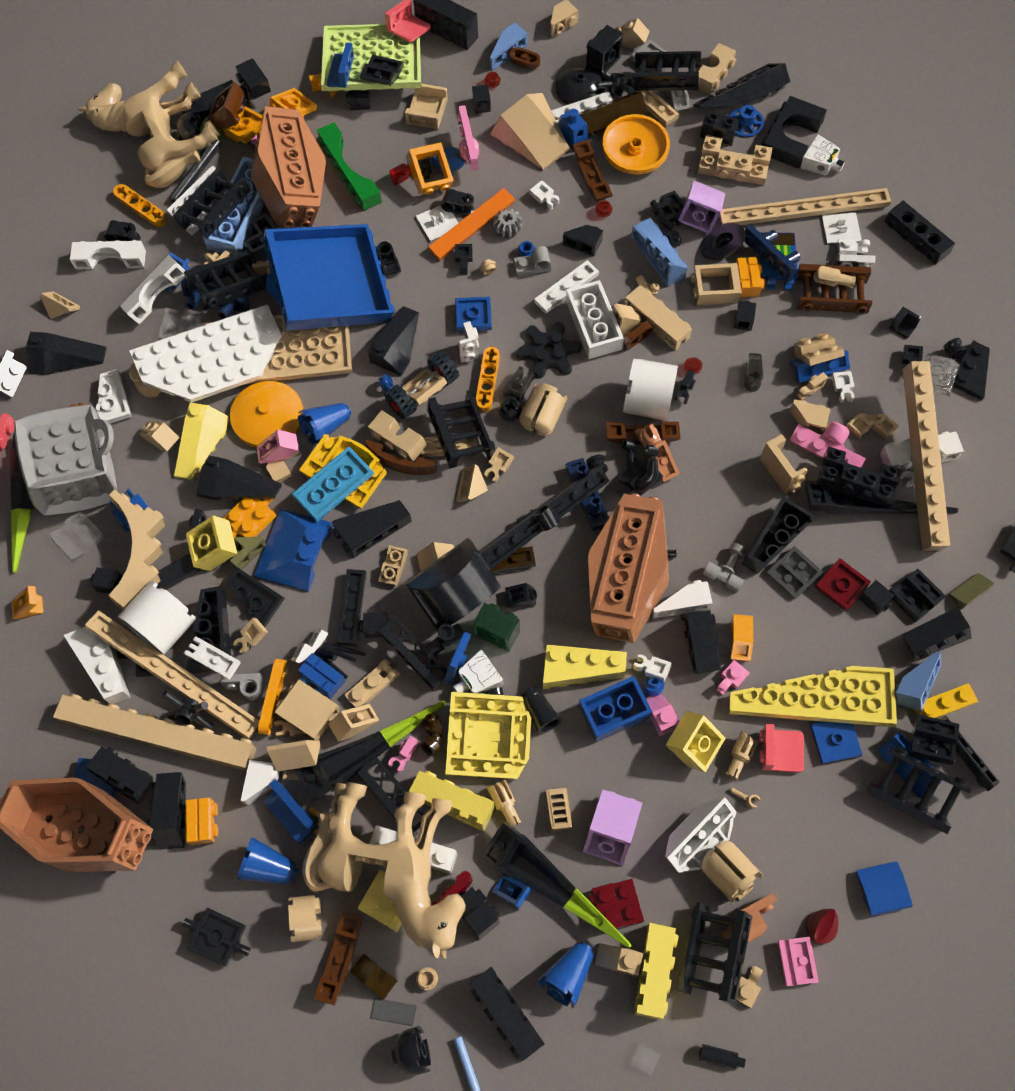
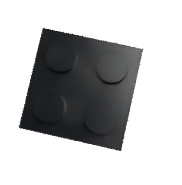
M609 25L599 30L597 35L587 43L586 67L596 71L600 76L602 73L606 74L621 58L623 34Z

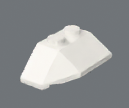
M722 796L697 806L669 835L665 857L677 872L701 870V863L705 854L709 850L714 851V846L717 843L730 839L736 811L727 799Z

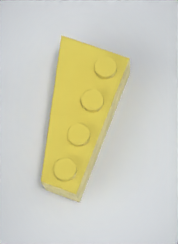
M547 645L543 690L559 686L566 687L573 684H587L594 681L622 679L626 671L627 652Z

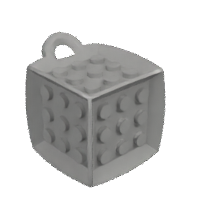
M82 405L52 409L28 415L14 421L16 448L22 475L29 497L34 507L45 516L82 511L107 504L111 501L109 494L114 490L117 491L116 477L110 455L114 438L113 429L108 421L100 419L93 406Z

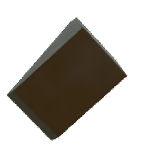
M365 954L362 955L350 971L363 984L383 999L386 998L398 982Z

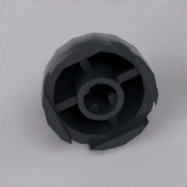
M190 111L180 117L177 122L176 132L179 140L193 138L202 132L204 123L197 113L192 114L193 111Z
M420 1026L403 1031L395 1042V1050H392L394 1064H398L399 1068L409 1075H420L430 1072V1069L427 1068V1066L431 1065L427 1039L422 1040L420 1034L424 1033Z

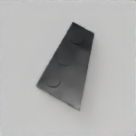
M973 340L949 385L979 400H983L985 397L990 348Z
M238 567L226 582L250 616L257 618L264 628L285 599Z

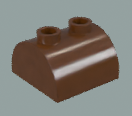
M233 82L216 96L207 121L210 120L214 126L219 128H230L239 123L240 118L237 115L245 108V105L242 104L244 93L239 85Z

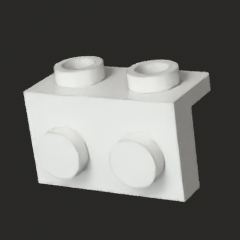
M470 321L463 323L465 339L458 342L461 363L471 362L478 358V332L476 327H472Z

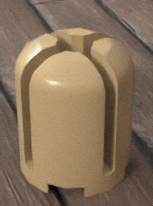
M535 383L520 414L519 420L521 425L531 433L535 428L536 435L548 436L553 432L567 402V396L562 397L557 393L558 389L551 385L542 383L541 386H536Z
M726 840L717 843L714 846V851L709 850L705 854L701 863V869L734 905V899L738 898L741 900L754 888L753 882L757 877L762 879L764 875L733 842Z

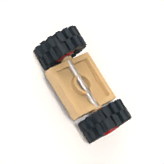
M438 351L427 360L428 367L432 371L424 369L403 387L397 384L384 393V397L389 403L388 405L392 407V410L401 419L405 420L417 410L413 402L418 405L425 403L430 396L439 392L444 385L448 386L459 377L457 367L444 352Z

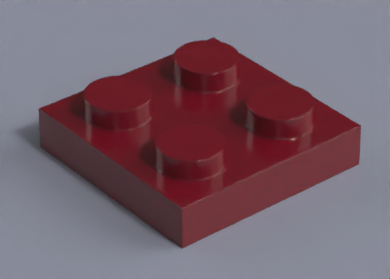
M839 558L815 588L847 612L870 585L871 581Z

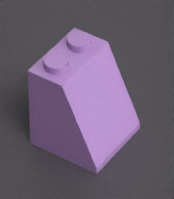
M693 181L678 221L710 234L722 211L726 193Z
M602 789L583 853L623 866L632 841L642 802Z

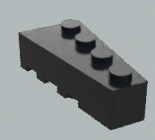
M783 496L775 506L741 564L758 574L817 516Z
M220 586L201 589L196 612V624H194L193 639L196 636L231 656L226 593ZM194 640L192 641V644H194V645H196V646L199 645V644L196 643ZM190 657L187 660L186 668L193 674L213 671Z

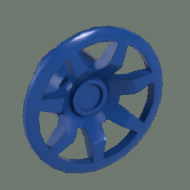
M751 105L738 108L729 115V117L739 119L738 126H742L741 131L736 132L739 136H755L763 129L764 118ZM756 116L760 118V121L755 120ZM753 125L760 126V128L755 131ZM746 127H748L751 133L746 134L743 132L745 131Z

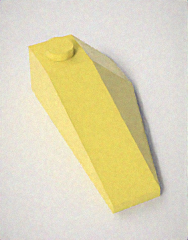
M189 404L175 468V478L194 480L205 463L206 458L210 453H213L216 449V444L226 435L230 422L229 416L208 405Z

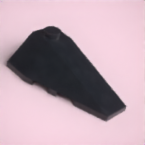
M405 306L398 311L376 337L368 350L370 363L400 376L403 375L411 360L419 312Z
M30 331L26 345L28 372L30 374L49 375L53 374V371H69V368L80 366L84 368L103 364L107 348L106 346L55 334Z
M209 455L201 467L196 495L212 500H221V497H232V500H236L239 497L250 496L251 499H275L282 484L228 459Z

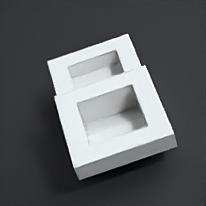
M316 629L308 644L299 643L291 660L300 663L308 658L322 644L328 633L321 629Z

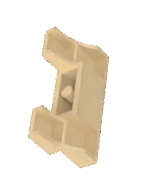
M705 137L698 174L765 185L772 153L771 147L756 145L754 155L720 150L722 139Z

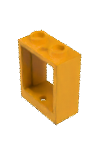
M441 142L409 149L406 157L418 194L424 193V195H429L436 190L446 191L450 188L454 180ZM437 156L445 179L424 183L417 160Z

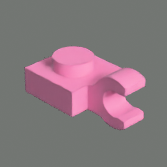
M734 660L721 674L724 680L718 686L717 691L723 695L730 686L737 689L750 673Z
M412 736L408 740L405 739L399 748L400 755L392 757L388 765L392 767L395 762H399L400 766L397 771L401 773L406 762L409 761L419 745L418 740Z

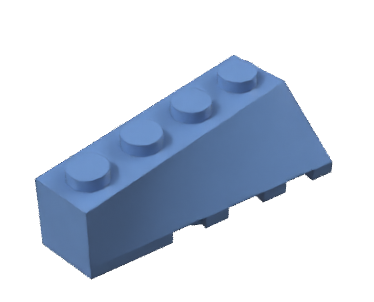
M649 218L634 225L631 237L666 286L669 287L685 279L687 265L680 259L676 249L672 248L669 244L668 238L665 235L663 236L658 224Z

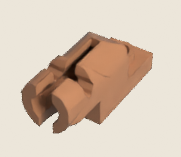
M653 423L645 425L642 429L635 430L644 452L647 444L658 448L659 453L656 458L658 459L659 471L663 475V478L660 479L661 482L679 475L680 473L665 440H661Z
M773 893L742 909V911L753 916L748 943L762 936L767 929V925L759 911L761 910L762 914L774 908L772 904L777 899ZM732 926L721 932L720 937L724 939L731 938Z

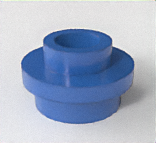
M523 241L518 247V254L521 257L532 256V250L535 247L530 241Z
M383 374L379 378L384 392L394 386L391 376Z
M651 678L645 681L644 688L647 694L658 696L664 690V682H661L658 678Z

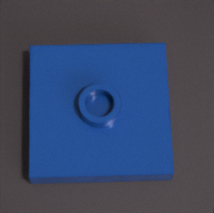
M490 297L455 298L456 332L464 331L463 323L469 321L473 328L476 327L477 331L492 330Z
M464 632L448 666L444 679L446 683L452 684L459 666L463 667L467 657L464 654L471 636L469 633Z
M822 721L810 725L821 764L852 759L863 755L853 724Z

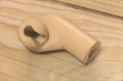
M643 275L636 277L638 286L642 285L645 289L650 290L652 295L658 293L660 287L657 283L650 285L647 284Z

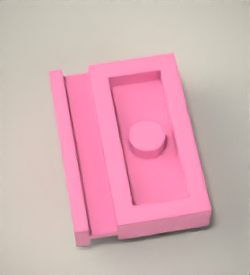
M810 937L778 940L785 987L818 983Z

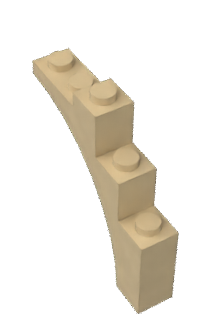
M114 490L109 494L110 499L127 519L132 535V551L127 570L119 584L109 594L112 602L123 611L150 580L157 584L160 582L159 571L151 564L163 554L160 547L161 543L155 536L165 527L163 521L164 517L159 511H153L149 507L143 510L138 504L133 505L124 493L119 494Z

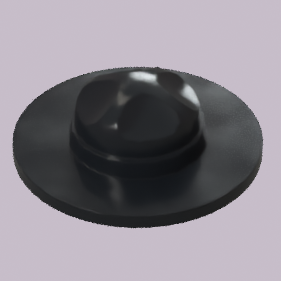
M726 224L714 229L705 237L701 244L703 256L710 260H718L733 254L741 247L745 240L746 233L744 228L739 224Z

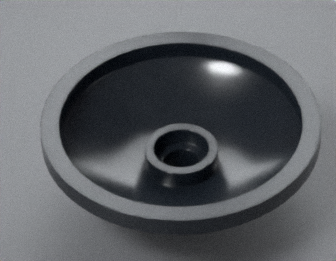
M572 67L563 71L558 76L555 84L556 94L561 101L569 105L602 94L604 88L597 89L595 83L603 81V79L596 71L590 68Z

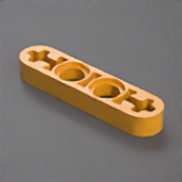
M124 184L114 187L113 193L120 203L155 227L165 225L167 219L161 209ZM132 199H138L135 204L130 203ZM143 208H150L148 212H142Z
M488 347L483 353L476 395L477 408L480 412L489 411L493 404L500 361L499 350L495 347ZM491 354H494L493 359H492V363H491V362H489V356H490ZM487 368H491L494 370V373L487 375L484 371ZM484 384L491 385L490 390H483L481 387ZM483 396H486V403L483 406L481 405Z
M275 659L259 720V734H271L276 715V706L279 703L287 670V660Z

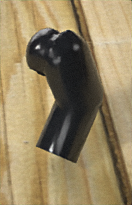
M662 227L661 233L669 239L673 246L681 245L682 239L678 231Z

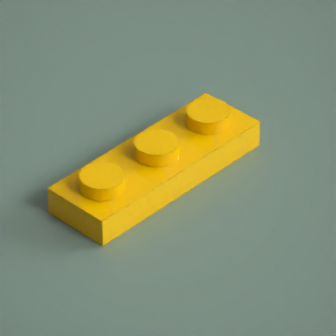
M968 683L928 698L922 711L914 710L916 714L939 718L976 704L978 700Z

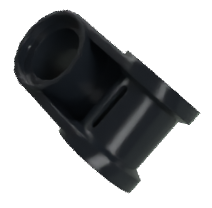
M447 189L440 206L446 212L468 216L474 211V197L469 193Z
M116 220L109 222L104 235L107 241L141 240L133 223Z
M386 241L379 243L377 252L378 258L381 261L383 275L386 277L390 273H400L401 268L391 243Z

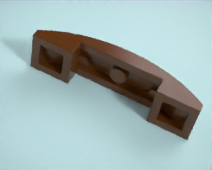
M589 140L573 144L580 172L593 198L596 201L612 197L613 194L607 181H604L594 159V151Z
M624 422L605 423L608 441L621 444L623 440H632L636 445H641L635 430L642 429L645 425H624ZM660 422V425H654L661 440H665L666 443L681 439L679 422Z
M368 439L365 441L366 448L377 456L381 464L392 470L411 475H429L437 471L436 462L418 456L416 462H412L385 453L383 444Z
M342 912L335 933L336 937L323 976L320 977L314 1000L335 1006L352 961L363 918Z

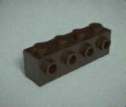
M634 92L632 95L629 94L579 112V115L587 123L588 136L597 134V130H606L614 120L622 116L631 114L641 115L647 111L642 92Z

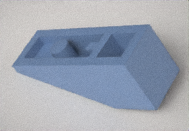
M515 22L502 31L490 56V69L492 71L510 58L511 49L515 47L524 48L528 45V33Z
M935 652L902 678L901 683L896 685L895 696H897V705L922 711L941 667L940 652Z

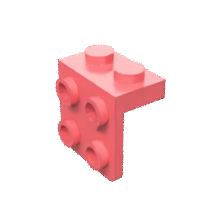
M403 0L385 13L386 30L408 42L414 41L430 29L429 23L412 15L411 0Z
M766 724L759 732V742L762 743L759 762L762 763V770L801 773L804 770L803 733L800 731L774 730V724Z

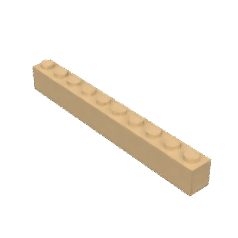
M911 361L903 368V379L922 551H941L950 546L930 361Z
M70 694V696L62 695L53 716L60 723L247 771L249 760H253L257 750L252 741L245 738H240L239 741L226 733H221L220 736L214 734V731L202 728V731L197 730L191 724H183L181 726L176 724V721L164 718V721L158 720L157 716L149 713L143 716L133 709L120 710V707L114 704L101 705V702L95 699H89V701L82 700V697L76 694Z

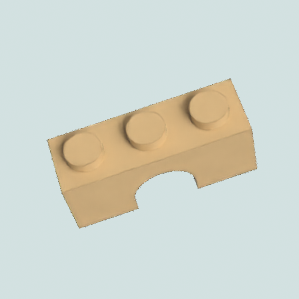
M718 43L710 56L709 66L711 67L702 65L698 71L699 90L711 95L714 89H718L722 78H726L729 68H733L736 62V50Z
M381 411L368 426L373 439L377 442L381 440L389 450H396L403 459L408 458L414 461L427 446L423 437L409 427L403 434L395 435L400 426L395 418L384 411Z

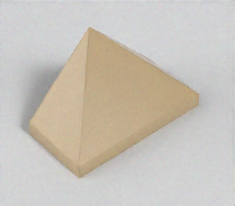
M54 291L41 293L40 297L50 320L80 310L79 305Z
M477 465L463 468L456 499L458 503L471 500L488 491Z

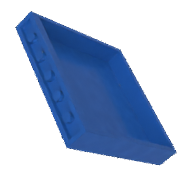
M368 224L265 229L263 242L286 331L390 322L392 315H394V306L390 302V292L385 285L386 278L385 275H382L381 261L378 260L377 247L373 243V233L370 231Z

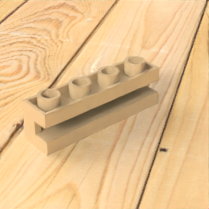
M640 285L626 296L625 305L631 306L635 313L639 314L641 322L649 321L654 327L653 332L676 351L682 341L686 342L690 339L691 326L686 321L680 319L673 310L667 308L663 301L654 297L650 290Z

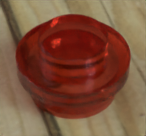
M489 72L484 82L485 85L488 84V87L495 88L500 85L501 79L496 72Z
M606 200L600 201L595 208L596 214L600 217L610 216L613 210L610 202Z
M695 357L688 358L684 363V369L686 372L691 370L696 375L702 370V362Z

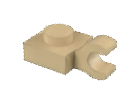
M757 966L752 967L747 979L741 976L736 999L749 1008H752L761 990V987L757 986L756 982L763 970Z

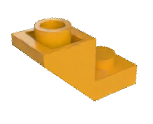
M733 614L730 629L732 636L730 659L751 661L754 643L753 616Z

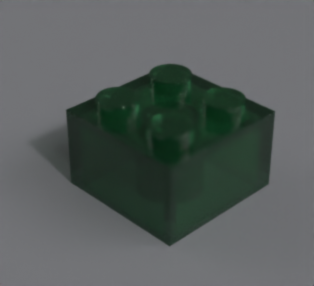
M484 602L473 621L474 635L510 652L520 633V620L515 614L511 612L505 613L497 605L492 603L489 605Z

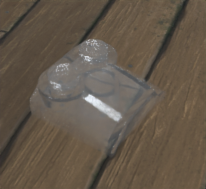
M936 355L923 357L922 361H930L933 393L950 396L960 364L951 358Z

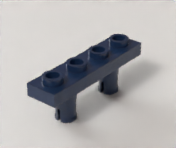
M752 224L747 226L744 242L787 283L792 281L797 269L794 263L800 261V254L797 251L786 256L771 243L776 241L778 237L775 230L762 235Z
M185 279L181 281L183 296L189 297L185 302L186 307L190 310H195L197 304L202 301V293L197 287L188 289ZM205 285L209 292L218 289L210 285ZM245 296L219 305L221 308L217 313L221 319L228 318L232 310L242 313L249 311V299Z
M584 458L566 463V469L572 483L589 472ZM596 491L581 502L593 531L604 527L609 519L602 498L598 491Z

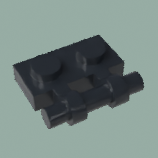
M675 190L662 195L659 199L661 202L659 204L656 200L650 202L652 211L655 215L659 216L660 222L667 229L674 227L672 221L677 226L683 224L678 220L684 202ZM666 209L669 214L666 215L663 210Z

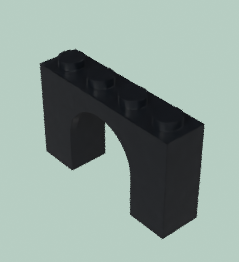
M790 96L787 102H783L780 109L781 113H777L774 120L775 124L770 126L767 133L768 137H764L761 146L772 148V159L799 169L808 145L789 138L785 135L783 129L789 126H801L818 133L824 122L827 109Z

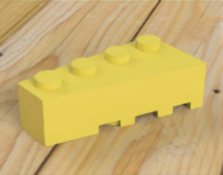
M427 770L425 773L422 771L418 772L409 792L426 795L424 804L430 807L433 798L453 802L451 810L447 815L483 832L495 810L494 801L479 796L466 788L455 786L449 780L438 779L434 773Z
M653 923L648 924L634 1015L656 1020L664 1019V1016H666L668 1007L666 998L671 988L669 975L670 970L674 968L675 962L672 952L678 943V935L675 934L676 928Z

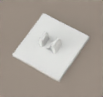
M441 206L416 215L430 242L439 239L458 224L453 213L444 211Z
M856 213L822 215L827 245L837 244L838 239L856 240V243L862 240Z

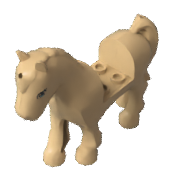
M178 61L172 64L171 70L159 82L145 91L128 98L126 101H120L122 97L121 87L117 84L109 83L98 94L89 98L85 106L78 108L81 112L86 113L87 119L91 120L95 127L101 130L123 131L136 137L147 134L151 135L152 138L140 146L138 157L146 170L145 183L154 188H164L171 185L190 164L201 162L198 154L200 150L210 147L211 142L218 140L217 137L219 136L216 127L209 120L204 123L202 132L193 138L176 141L172 137L170 116L181 111H188L191 109L192 102L201 98L197 88L191 82L186 86L184 93L176 100L159 102L164 94L177 87L180 79L187 76Z
M350 782L346 784L336 783L335 795L331 802L332 812L319 814V830L303 862L302 873L308 888L314 892L328 888L349 892L355 888L359 880L363 863L387 867L384 879L385 896L392 900L393 905L397 908V915L407 936L418 947L431 950L435 958H438L440 955L443 959H446V950L454 945L456 928L466 905L460 895L451 894L438 904L431 906L428 885L431 878L430 851L434 832L439 820L450 812L453 802L433 798L431 809L423 814L420 819V832L418 838L414 841L412 820L417 809L424 804L426 795L405 792L404 804L396 809L394 815L397 822V840L387 844H365L353 836L350 820L358 800L365 796L367 786Z

